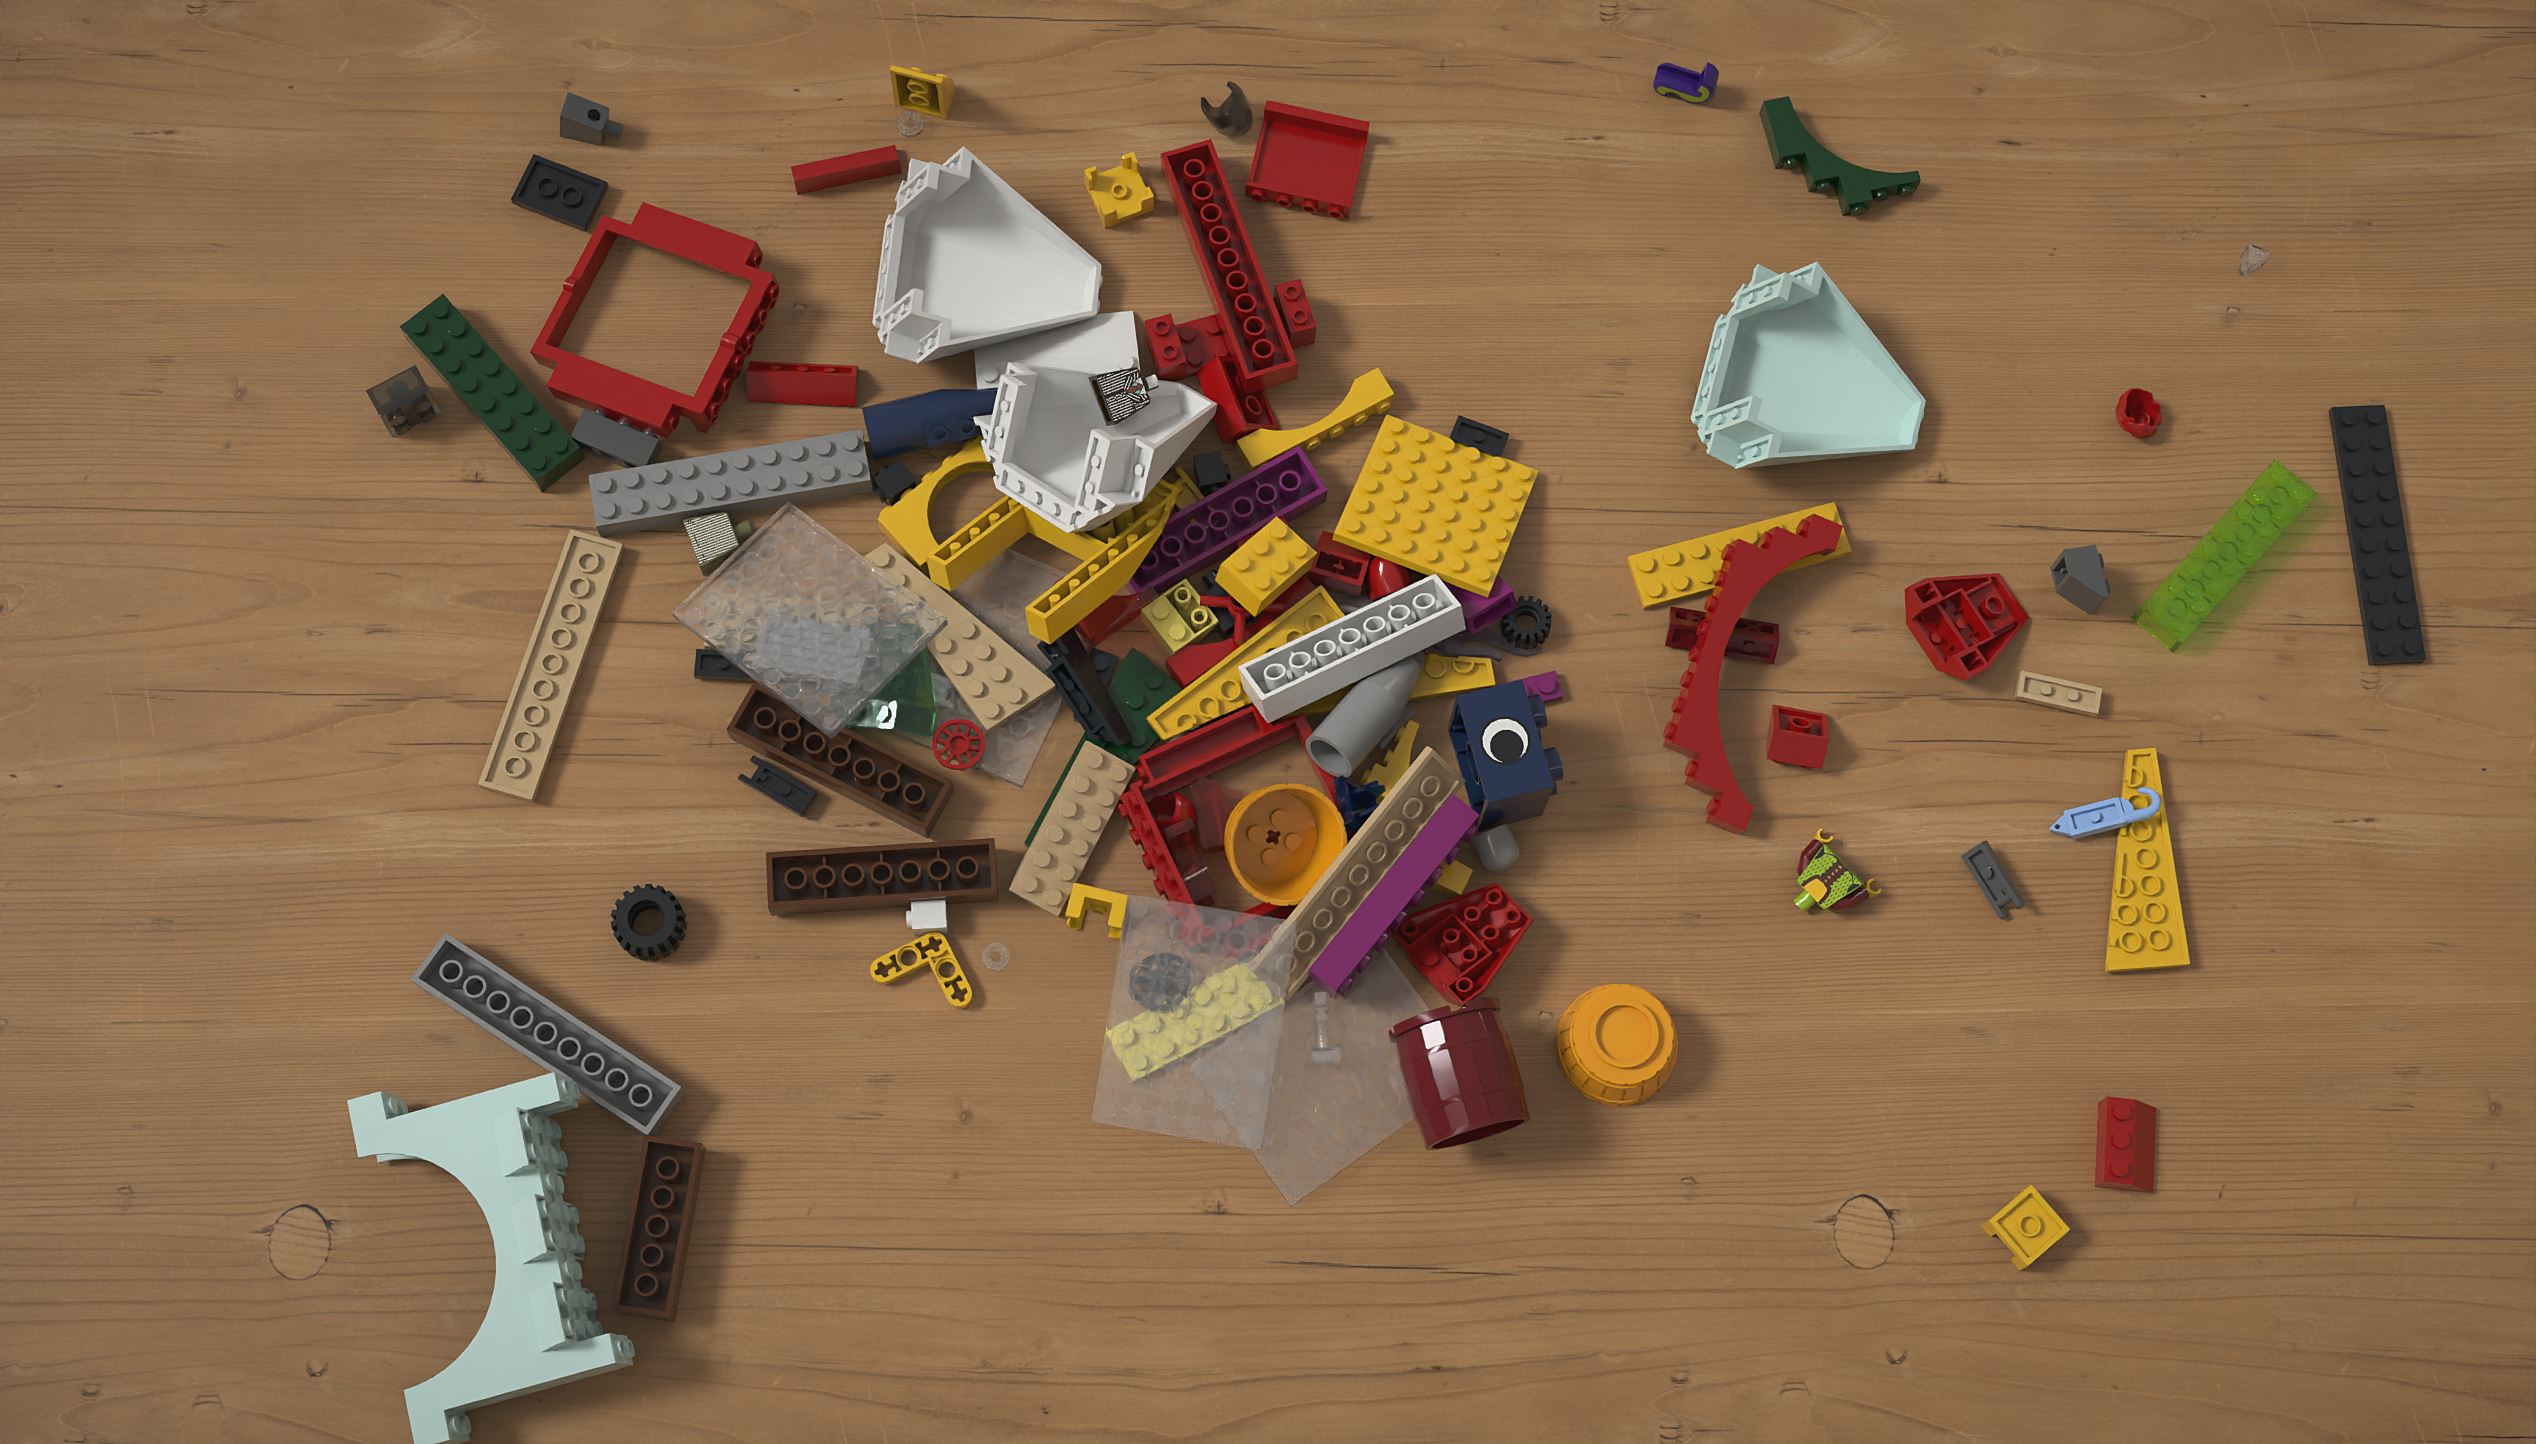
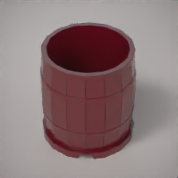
M1488 997L1465 1001L1466 1007L1451 1012L1449 1005L1436 1008L1399 1022L1393 1026L1394 1032L1388 1030L1390 1042L1396 1045L1399 1069L1426 1150L1446 1149L1482 1140L1516 1128L1530 1120L1517 1061L1509 1036L1499 1016L1501 1006L1498 998Z

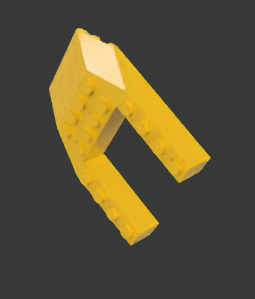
M1160 479L1139 504L1094 530L1066 533L1006 495L926 555L931 581L952 591L1028 532L1085 562L1025 607L1029 633L1051 644L1130 581L1162 533L1179 495V488Z

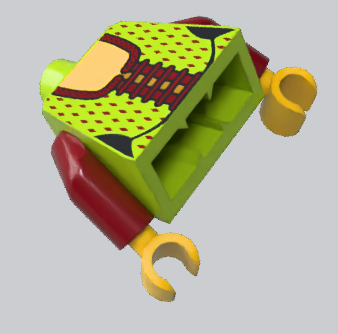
M1820 828L1814 839L1800 855L1797 867L1799 875L1797 882L1805 890L1793 900L1803 912L1810 909L1816 902L1824 910L1830 908L1833 911L1854 908L1868 898L1878 895L1881 892V888L1875 892L1869 886L1875 879L1872 878L1863 883L1829 847L1833 835L1827 840L1821 838L1820 835L1824 828Z

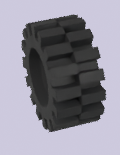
M1519 596L1518 602L1516 601L1517 608L1502 617L1503 637L1507 636L1509 644L1515 641L1514 647L1519 648L1520 644H1524V649H1529V644H1532L1534 649L1538 647V642L1541 645L1545 642V638H1548L1552 615L1551 611L1548 612L1549 607L1546 604L1541 606L1542 600L1538 598L1536 602H1533V596H1529L1528 600H1524V596ZM1527 615L1534 618L1537 625L1533 629L1525 630L1517 626L1516 619L1519 616Z

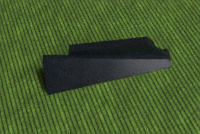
M1074 627L1070 628L1051 644L1044 641L1037 644L1039 650L1052 663L1046 669V672L1089 738L1096 741L1105 740L1113 742L1117 746L1129 743L1133 738Z

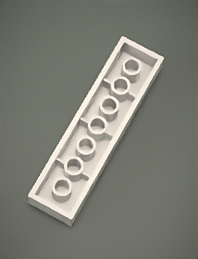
M1435 573L1238 666L1243 689L1266 722L1270 723L1465 630L1462 606Z

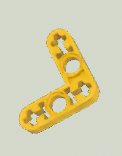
M939 932L928 933L877 958L871 964L870 973L872 979L879 985L890 984L926 965H930L952 1007L964 1009L972 1002L973 994L971 987L946 938ZM933 939L937 943L942 942L939 945L940 950L938 952L930 949L925 952L927 958L922 960L917 946L921 945L922 949L925 950L930 947L929 941ZM907 951H912L917 955V961L911 966H906L901 962V956ZM896 957L901 971L897 972L896 968L893 967L888 970L889 976L885 978L881 974L876 975L879 972L878 967L880 965L888 968L894 965L891 959ZM946 963H950L955 967L954 975L949 978H944L939 974L940 967ZM961 978L962 981H958L957 985L961 992L967 991L964 995L965 1000L963 1002H960L959 999L953 1000L955 991L952 985L948 988L945 985L952 984Z

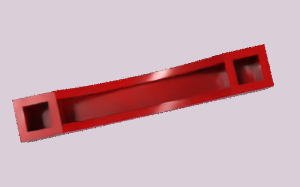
M1305 574L1274 600L1284 601L1283 612L1265 611L1259 620L1245 631L1244 643L1316 589ZM1233 638L1205 645L1188 644L1166 659V669L1182 689H1185L1243 644L1233 643Z

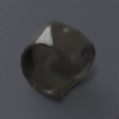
M1229 81L1227 87L1232 93H1230L1228 98L1219 107H1212L1205 97H1201V109L1211 126L1219 133L1229 138H1238L1247 134L1252 129L1253 116L1249 101L1242 89L1237 84Z

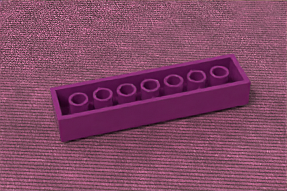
M1298 446L1168 517L1162 533L1125 586L1136 604L1140 605L1178 584L1185 578H1189L1236 551V542L1265 527L1276 516L1279 519L1284 517L1288 523L1326 502L1328 490L1301 447ZM1195 519L1197 523H1191L1190 520Z
M1452 794L1308 969V978L1333 999L1338 994L1344 996L1352 987L1354 980L1352 977L1356 972L1362 974L1371 963V954L1374 950L1379 953L1387 944L1391 929L1394 928L1397 931L1405 922L1409 907L1411 906L1415 909L1423 900L1427 885L1429 884L1433 887L1441 878L1444 870L1442 867L1445 863L1451 865L1460 854L1459 851L1462 848L1460 845L1463 841L1468 844L1476 835L1477 829L1480 826L1477 824L1479 814Z

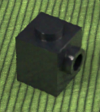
M1220 451L1193 456V468L1198 488L1203 495L1207 494L1208 496L1227 486V480H1231L1229 465H1223Z
M899 460L890 467L884 466L876 472L875 477H873L875 488L872 491L881 503L885 501L888 506H893L900 501L901 495L906 490L914 489L917 486L915 479Z

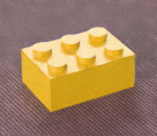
M1276 516L1221 563L1215 581L1256 617L1310 570L1317 552Z

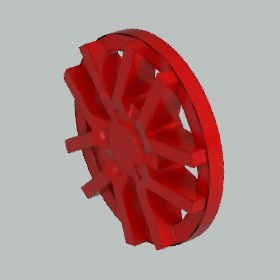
M953 719L943 723L936 730L932 740V749L935 758L943 767L964 771L976 766V763L983 756L985 739L979 727L971 721ZM960 724L967 726L965 734L959 733ZM956 725L954 734L946 728ZM971 728L976 731L978 736L968 737ZM944 733L949 737L948 741L939 738V735ZM980 741L981 746H970V743ZM937 743L945 746L940 751H937ZM950 752L951 755L946 760L941 758L942 755ZM970 752H979L974 759ZM966 755L969 763L962 764L961 756ZM957 758L959 765L950 764V762Z

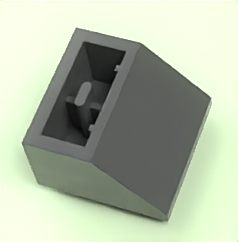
M2096 545L2064 549L2050 567L2056 593L2088 614H2094L2110 594L2109 582L2107 579H2104L2102 571L2104 567L2103 557L2101 553H2098Z

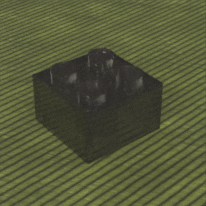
M416 365L366 390L392 438L396 435L400 436L408 433L412 427L421 422L426 423L433 420L441 412Z

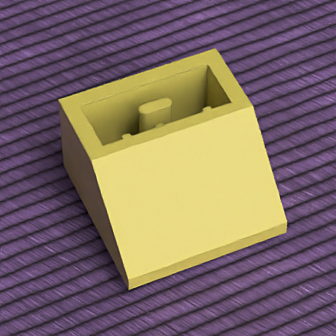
M1186 578L1141 609V621L1169 657L1188 644L1198 645L1219 623V620L1208 606H1200V596Z

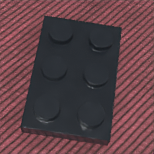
M533 154L511 201L517 206L586 232L609 186L606 181Z

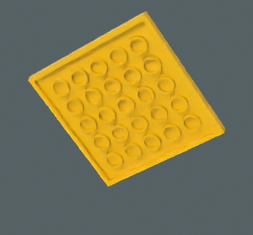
M1386 414L1335 529L1332 540L1428 576L1436 573L1440 580L1488 598L1536 480L1538 470L1503 457L1487 455L1479 452L1474 447L1460 445L1453 442L1449 437Z

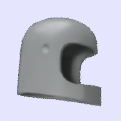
M1509 824L1501 825L1474 836L1469 842L1471 846L1477 848L1483 867L1491 872H1498L1511 867L1520 856L1518 844Z

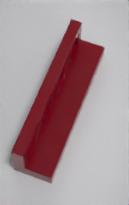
M1670 606L1665 646L1691 650L1697 643L1699 636L1696 635L1699 623L1704 620L1706 612ZM1739 618L1735 627L1741 629H1733L1724 656L1774 664L1780 641L1779 624Z

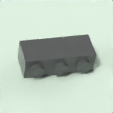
M586 409L583 410L570 436L581 450L627 469L656 463L663 449L655 434L646 430L643 432L633 429L632 425L622 420L618 422L610 420L606 414L598 410L593 412Z

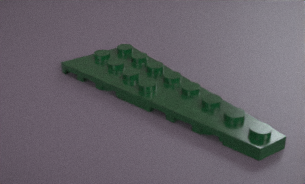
M1134 647L1129 650L1107 690L1133 739L1129 743L1117 746L1115 743L1105 740H1092L1084 732L1025 840L1026 847H1030L1085 741L1093 743L1135 767L1139 756L1147 753L1160 739L1146 718L1184 689Z

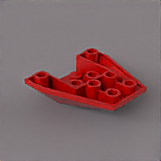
M1493 883L1412 913L1397 931L1392 928L1391 933L1412 966L1446 1002L1463 1008L1466 1006L1465 1001L1476 999L1486 991L1533 923V919L1497 883Z

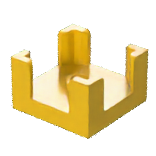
M1134 151L1121 156V166L1099 174L1097 173V166L1084 170L1085 186L1105 229L1154 210L1153 193L1150 187H1145L1139 174V163Z
M1073 883L1065 917L1068 918L1067 928L1077 931L1081 930L1086 910L1101 915L1106 914L1110 915L1108 925L1110 926L1109 938L1122 941L1130 910L1129 895Z
M2032 1185L2023 1189L2011 1202L1981 1225L1989 1236L1997 1234L2015 1255L2010 1260L2019 1271L2029 1266L2070 1230Z

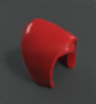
M1378 556L1368 566L1365 581L1366 591L1371 603L1378 601V598L1382 596H1389L1412 585L1411 574L1407 567Z

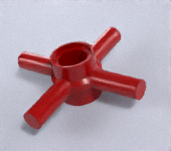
M1201 595L1200 606L1228 609L1231 616L1235 618L1233 643L1244 644L1246 619L1252 614L1244 607H1238L1235 604L1237 600L1231 595L1228 597ZM1273 601L1263 611L1283 612L1284 601Z

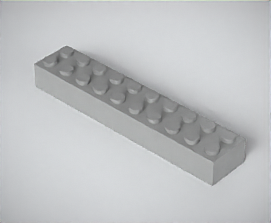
M862 429L588 475L596 528L601 537L683 524L685 519L727 512L728 516L872 492L873 489Z
M447 933L443 934L410 979L418 988L546 1072H555L573 1079V1082L577 1083L581 1095L642 1135L656 1136L685 1095V1091L681 1086Z

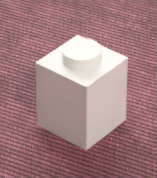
M946 901L911 902V910L906 911L907 928H912L914 936L926 935L931 932L948 934Z

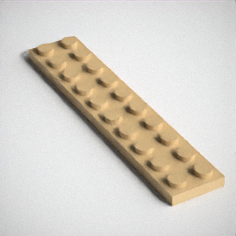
M570 529L478 782L480 788L534 802L624 550L622 543Z
M1426 746L1249 965L1248 969L1282 998L1289 1001L1307 979L1308 969L1449 797L1452 794L1455 795L1466 780L1433 749Z

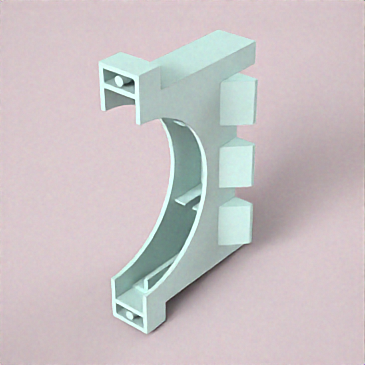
M553 1072L408 1113L407 1105L401 1097L382 1091L347 1100L358 1158L376 1155L378 1163L401 1159H419L430 1161L444 1168L462 1182L476 1198L486 1216L494 1240L496 1254L495 1286L491 1304L478 1333L465 1351L445 1370L417 1386L404 1390L414 1444H461L470 1441L471 1423L468 1416H465V1411L633 1365L632 1357H634L635 1351L632 1341L628 1340L625 1335L603 1333L602 1325L597 1321L595 1310L598 1308L596 1296L593 1292L591 1293L590 1289L582 1288L580 1284L582 1269L578 1262L584 1261L585 1242L578 1233L577 1224H579L580 1219L576 1207H573L571 1203L564 1202L562 1198L564 1183L561 1177L566 1176L565 1167L568 1166V1161L559 1143V1139L562 1138L561 1129L554 1119L546 1117L578 1108L577 1099L580 1098V1092L577 1083L573 1082L571 1078Z

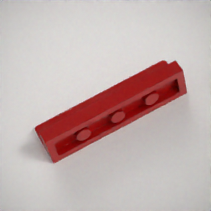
M895 145L791 166L797 195L902 173Z
M750 361L746 371L747 400L749 402L855 406L856 383L859 376L858 366Z

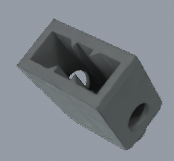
M568 92L560 114V137L601 146L605 136L619 140L623 124L609 120L610 109L608 107Z

